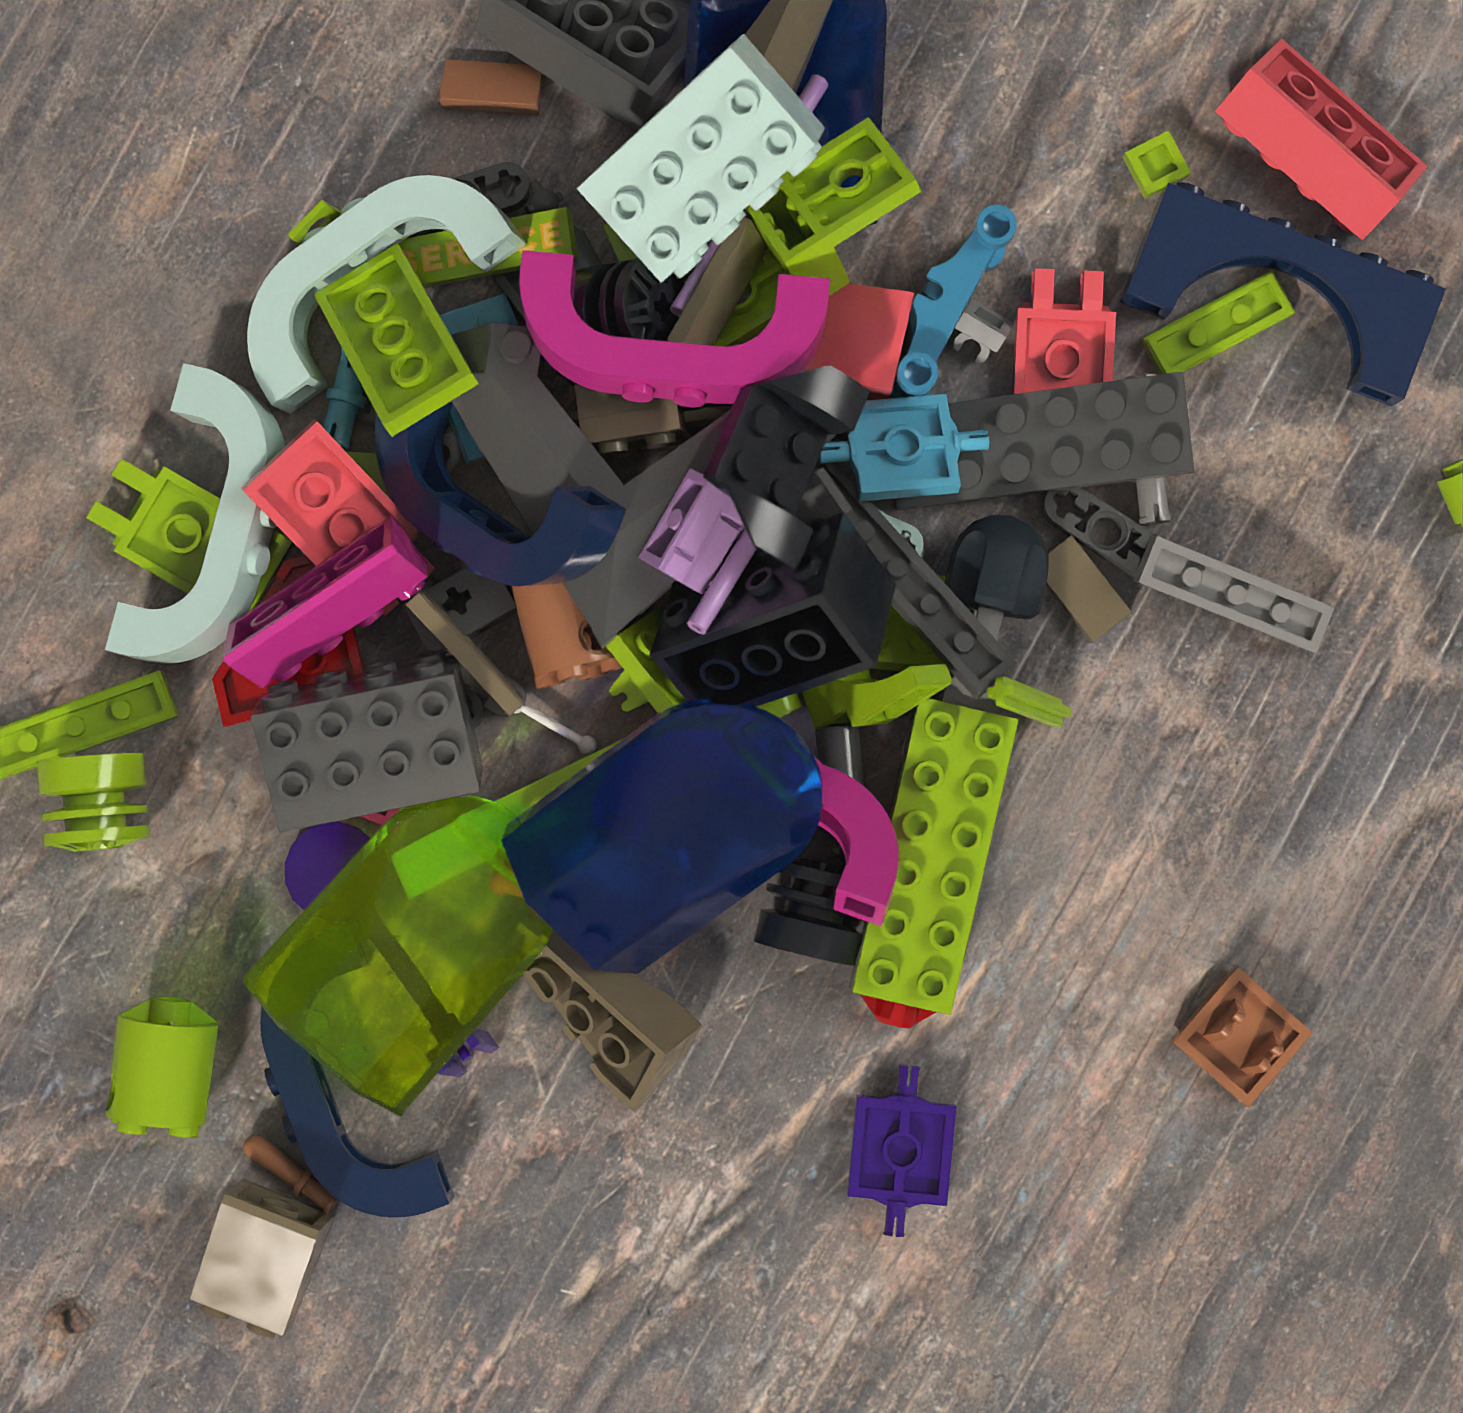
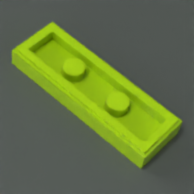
M1273 270L1144 337L1141 343L1159 375L1175 372L1185 373L1291 317L1296 312Z

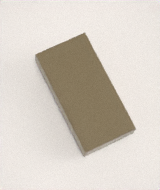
M1072 535L1048 553L1049 569L1046 586L1091 644L1133 613Z

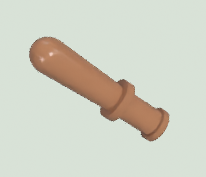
M252 1135L245 1140L243 1148L246 1156L294 1188L292 1193L297 1197L302 1193L321 1207L326 1215L330 1213L339 1201L322 1187L317 1179L314 1178L310 1169L305 1171L263 1136Z

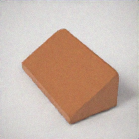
M446 59L439 101L442 108L448 110L540 115L542 73L525 64Z

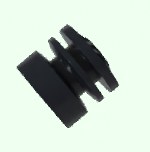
M639 258L580 268L576 271L573 306L579 317L589 327L602 334L614 337L668 342L667 338L678 320V317L670 311V307L684 286V281L682 278L679 279L673 272L661 283Z
M802 857L788 860L773 858L770 870L792 877L789 887L767 882L766 890L773 895L785 899L786 902L784 910L769 908L760 910L753 941L803 956L855 966L863 934L843 925L842 921L845 913L833 909L836 890L845 868Z

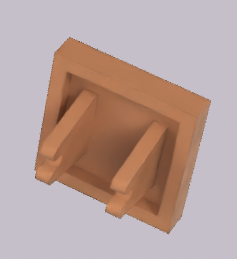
M1234 966L1170 1041L1238 1101L1249 1108L1313 1032L1239 967Z

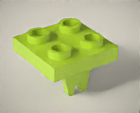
M662 604L620 633L606 647L624 669L609 689V693L612 696H616L621 692L627 695V700L621 705L622 710L628 712L650 702L664 722L669 725L691 708V705L650 656L662 619V613L666 607Z

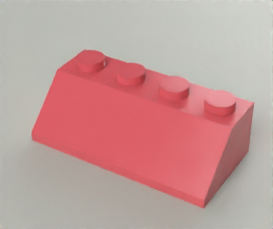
M1282 38L1250 68L1215 110L1223 118V122L1230 132L1247 139L1260 151L1262 159L1269 166L1281 169L1296 182L1297 188L1303 196L1321 204L1333 215L1335 223L1342 230L1355 234L1362 241L1395 207L1427 168L1423 161Z

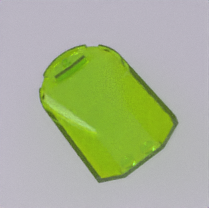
M466 795L465 798L450 797L407 806L380 827L246 973L243 983L274 1023L358 1095L401 1117L546 946L555 927L559 911L555 878L556 868L553 859L540 836L523 818L503 805L491 800Z

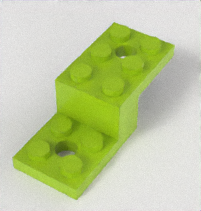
M869 117L822 146L816 153L817 157L795 177L787 170L780 176L784 182L777 188V193L757 211H754L750 205L745 208L766 244L767 250L744 292L751 293L749 299L735 306L714 346L728 347L746 343L758 336L767 327L776 306L779 274L830 279L829 296L851 283L834 247L921 192L915 177ZM857 175L862 177L852 187H840L843 181L851 176Z

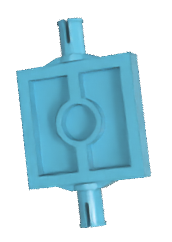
M947 394L866 400L854 431L849 432L847 441L825 443L819 456V463L849 461L856 475L859 501L958 493L961 486L957 463L960 452L988 450V430L958 432L956 425L950 417Z

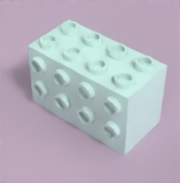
M742 34L603 162L577 189L661 283L673 272L680 279L702 259L701 256L709 248L706 243L710 239L716 245H719L740 225L739 222L746 215L743 210L748 205L754 211H757L777 193V188L784 182L780 176L788 170L795 177L817 157L816 153L822 148L818 140L825 127L749 39Z

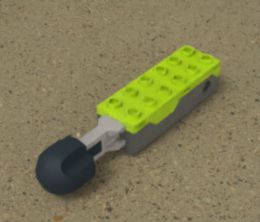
M990 515L972 522L959 535L951 552L944 583L967 608L974 610L973 615L998 640L1003 617L1026 620L1032 619L1040 613L1048 578L1049 555L1042 537L1029 523L1011 515ZM955 676L951 677L953 683L941 690L939 701L928 698L912 709L888 813L897 838L899 852L893 895L882 927L867 921L863 922L861 931L863 935L849 983L851 991L860 994L876 1021L910 1029L936 1012L947 1015L952 1014L1019 721L1016 718L996 714L998 707L996 706V701L988 698L987 692L976 700Z

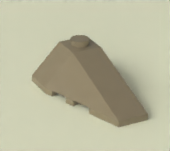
M770 0L745 34L795 94L833 0Z
M528 918L521 922L507 951L509 957L538 997L544 1002H552L563 1016L567 1024L562 1027V1030L570 1041L578 1037L592 1056L594 1061L588 1066L596 1077L633 1112L643 1105L686 1055L702 1027V1024L687 1009L677 1003L665 991Z

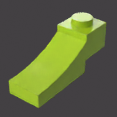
M946 664L910 666L900 673L882 680L872 679L869 670H865L805 690L802 694L815 729L844 725L857 727L888 724L953 682Z

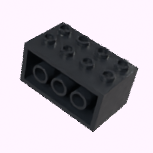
M844 512L826 519L817 518L806 524L814 530L797 570H791L778 560L756 549L705 634L692 630L687 622L710 585L707 586L702 595L677 580L673 582L650 656L705 724L877 666L896 584ZM731 551L727 552L723 559V563L725 562L726 558L728 557Z

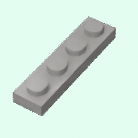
M1151 535L1133 580L1313 653H1316L1335 608L1156 535Z

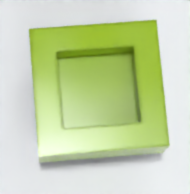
M1169 130L1125 152L1122 157L1145 200L1162 192L1168 183L1175 185L1187 179L1191 174Z

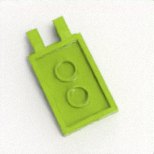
M121 458L111 476L141 492L139 499L127 518L95 501L86 518L116 535L112 542L116 546L113 550L114 552L188 594L199 578L220 498L165 466L161 470L156 468L151 476ZM273 530L269 545V566L260 578L259 586L249 611L257 606L294 544L289 538Z

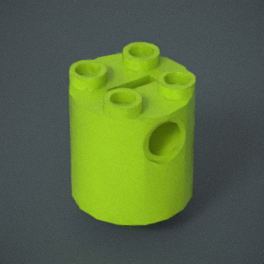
M152 996L118 1014L111 1064V1088L105 1116L112 1119L111 1122L117 1124L116 1131L125 1134L144 1135L148 1133V1127L168 1128V1135L174 1137L196 1138L199 1135V1127L205 1126L219 1023L191 1000L178 997Z

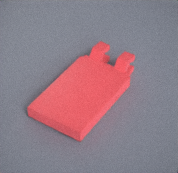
M1035 268L1031 272L1030 302H1021V308L1016 309L1012 395L1113 381L1116 312H1110V306L1102 305L1104 271L1084 270L1080 274L1079 304L1053 303L1055 269Z
M315 419L241 487L315 566L391 515L412 542L418 537L416 533L419 530L404 518L396 508L395 503ZM424 557L427 561L429 576L435 570V567ZM397 599L382 607L384 616L399 604Z

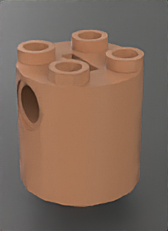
M562 583L512 586L533 679H535L537 689L566 683L565 680L578 677L579 681L594 679L608 675V672L623 669L607 647L602 649L592 633L589 623L579 607H576ZM623 628L617 633V636L624 631Z

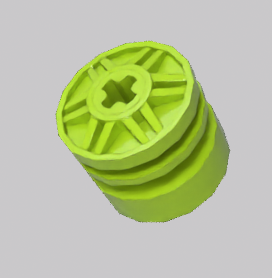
M144 753L86 755L36 762L39 794L63 797L62 808L40 814L41 822L64 821L65 832L42 834L43 847L53 846L78 852L123 848V846L137 840L151 838L150 825L127 826L126 824L127 815L149 813L148 805L125 802L124 792L147 786Z

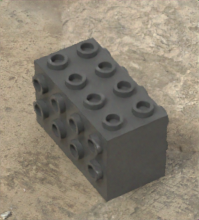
M434 650L415 656V663L396 666L395 660H385L366 666V673L347 676L345 670H337L317 676V683L298 686L296 680H288L268 686V693L261 695L250 717L279 833L479 792L483 765L459 661L453 655L445 656L444 650Z

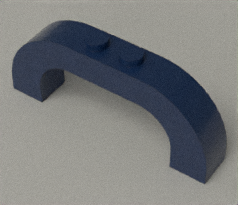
M451 401L393 437L383 426L378 414H376V456L383 483L391 500L409 523L434 540L433 545L437 549L456 555L467 563L466 568L470 572L509 586L564 583L577 579L594 568L614 542L626 509L591 486L556 487L546 517L539 530L532 537L460 489L449 475L443 456V434L452 407Z
M351 919L325 928L301 941L283 958L274 971L264 994L260 1017L262 1044L270 1066L264 1070L265 1078L273 1096H281L287 1114L282 1115V1123L291 1143L298 1142L304 1160L313 1176L332 1196L347 1206L370 1215L390 1218L420 1215L450 1204L455 1197L438 1150L398 1164L377 1162L362 1154L351 1142L346 1132L310 1033L309 1018L311 1007L323 987L337 977L369 965Z

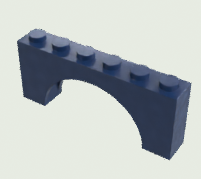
M1178 182L1176 185L1171 183L1166 185L1159 196L1120 298V303L1165 319L1171 313L1178 298L1186 288L1213 272L1234 267L1250 266L1286 273L1318 292L1330 304L1342 322L1351 352V371L1346 389L1391 407L1405 399L1446 288L1433 284L1434 279L1426 273L1416 270H1406L1404 273L1388 267V261L1376 254L1361 252L1357 255L1341 249V242L1325 235H1314L1312 238L1296 232V226L1287 220L1277 217H1270L1268 220L1249 214L1250 208L1240 202L1223 200L1221 203L1204 196L1205 192L1193 184Z

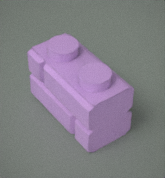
M690 468L638 558L703 595L707 586L711 585L722 567L723 559L732 543L739 539L745 528L732 499L704 479L703 474Z

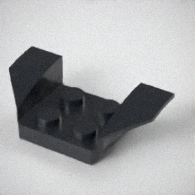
M831 365L740 388L703 475L704 479L732 499L753 546L778 560L791 570L798 569L814 530L794 516L827 436L854 431L870 393L864 386Z

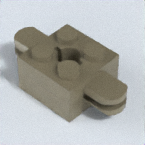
M575 384L577 410L567 411L566 413L577 427H580V431L600 456H609L611 462H623L638 459L640 450L657 448L658 454H669L699 432L698 426L710 425L731 410L733 406H716L696 410L697 407H684L674 403L672 399L653 398L650 402L638 403L628 401L619 394L599 392ZM704 403L703 406L715 405V403Z

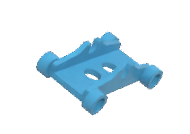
M999 204L990 205L983 209L977 218L975 230L957 254L946 263L931 267L926 277L930 282L924 285L921 291L922 295L917 293L912 303L913 309L908 319L911 331V344L907 355L899 364L897 377L894 379L890 394L891 398L927 396L930 394V390L935 385L938 377V365L936 362L984 272L998 267L1004 257L1005 246L1009 244L1015 235L1017 228L1016 217L1006 206Z

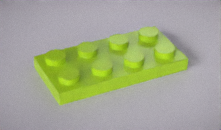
M398 243L314 294L383 426L392 437L479 384Z

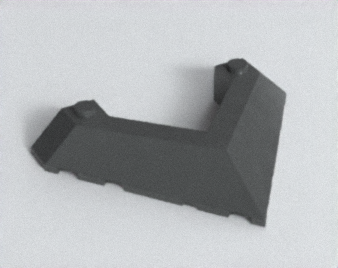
M494 322L451 334L479 383L451 402L463 419L466 429L484 458H487L497 474L500 484L532 536L539 530L546 517L556 487L591 486L626 509L616 538L602 560L586 574L577 579L562 583L576 607H579L589 623L592 633L603 649L617 637V633L638 614L641 615L672 587L675 579L638 557L689 469L691 468L704 475L731 410L624 485L542 383L545 358L534 344L527 327ZM836 434L828 435L825 443L834 441Z

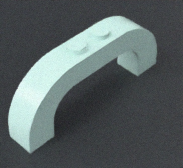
M422 175L393 181L380 187L365 198L355 199L341 210V216L326 227H318L308 232L304 236L302 244L280 260L265 278L254 299L247 329L249 359L255 378L270 404L291 414L329 386L311 357L307 341L309 322L313 312L319 305L314 296L316 292L396 243L399 244L412 234L427 229H443L452 232L470 260L485 272H488L527 244L512 221L490 200L467 184L442 176Z
M184 363L170 411L193 423L216 427L223 435L229 452L228 473L199 578L192 590L174 605L162 609H146L118 602L105 650L116 654L159 664L180 663L208 653L226 640L229 624L249 611L254 601L260 578L269 566V545L273 530L277 525L254 503L241 487L285 447L284 438L275 417L255 394L213 370Z

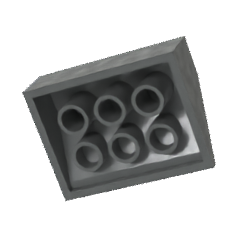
M482 0L475 31L636 133L662 107L718 22L723 9L709 0Z

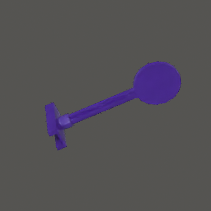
M340 821L316 825L304 831L291 845L284 864L285 884L292 900L306 913L326 920L345 919L349 916L355 918L434 1028L432 1034L441 1047L428 1057L431 1064L440 1075L463 1076L468 1071L460 1059L463 1062H467L473 1057V1054L470 1052L471 1050L493 1053L499 1046L489 1032L471 1027L465 1029L456 1015L451 1017L371 906V900L375 897L382 879V858L374 841L360 828Z

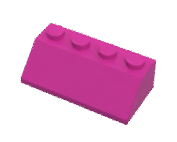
M391 515L229 624L222 658L229 667L262 688L275 679L277 682H284L296 674L302 667L301 662L315 652L321 656L334 649L342 641L343 637L341 635L355 625H358L359 628L370 625L383 614L384 610L382 607L397 597L403 601L420 591L425 585L423 580L428 577L427 561Z

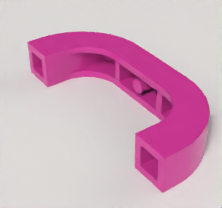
M522 250L519 280L523 311L530 336L545 360L564 377L588 389L622 395L628 401L645 403L652 401L653 398L672 399L674 403L684 407H700L704 403L734 404L742 387L801 373L814 356L820 344L825 327L830 279L779 274L776 306L767 327L758 336L746 343L721 347L614 337L595 331L579 317L573 306L576 282L574 255Z
M708 727L679 728L654 735L634 746L618 760L602 784L595 800L596 824L643 840L657 808L666 798L682 789L699 786L722 790L824 828L839 842L846 858V866L836 890L833 909L882 927L892 899L898 870L899 852L893 825L882 805L868 789L847 774L823 765L817 758L804 753L795 755L775 748L772 743L760 737L747 738L729 731Z

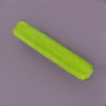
M1006 676L996 677L995 685L987 689L988 698L995 700L996 706L1052 727L1058 728L1063 726L1064 718L1071 716L1070 707L1064 705L1062 699Z

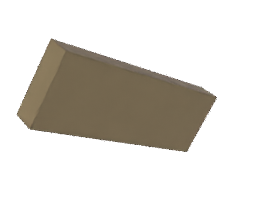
M743 218L739 222L740 225L719 244L668 336V342L715 345L767 250L766 244L751 219Z
M420 590L406 603L408 608L509 716L523 705V696L425 590Z

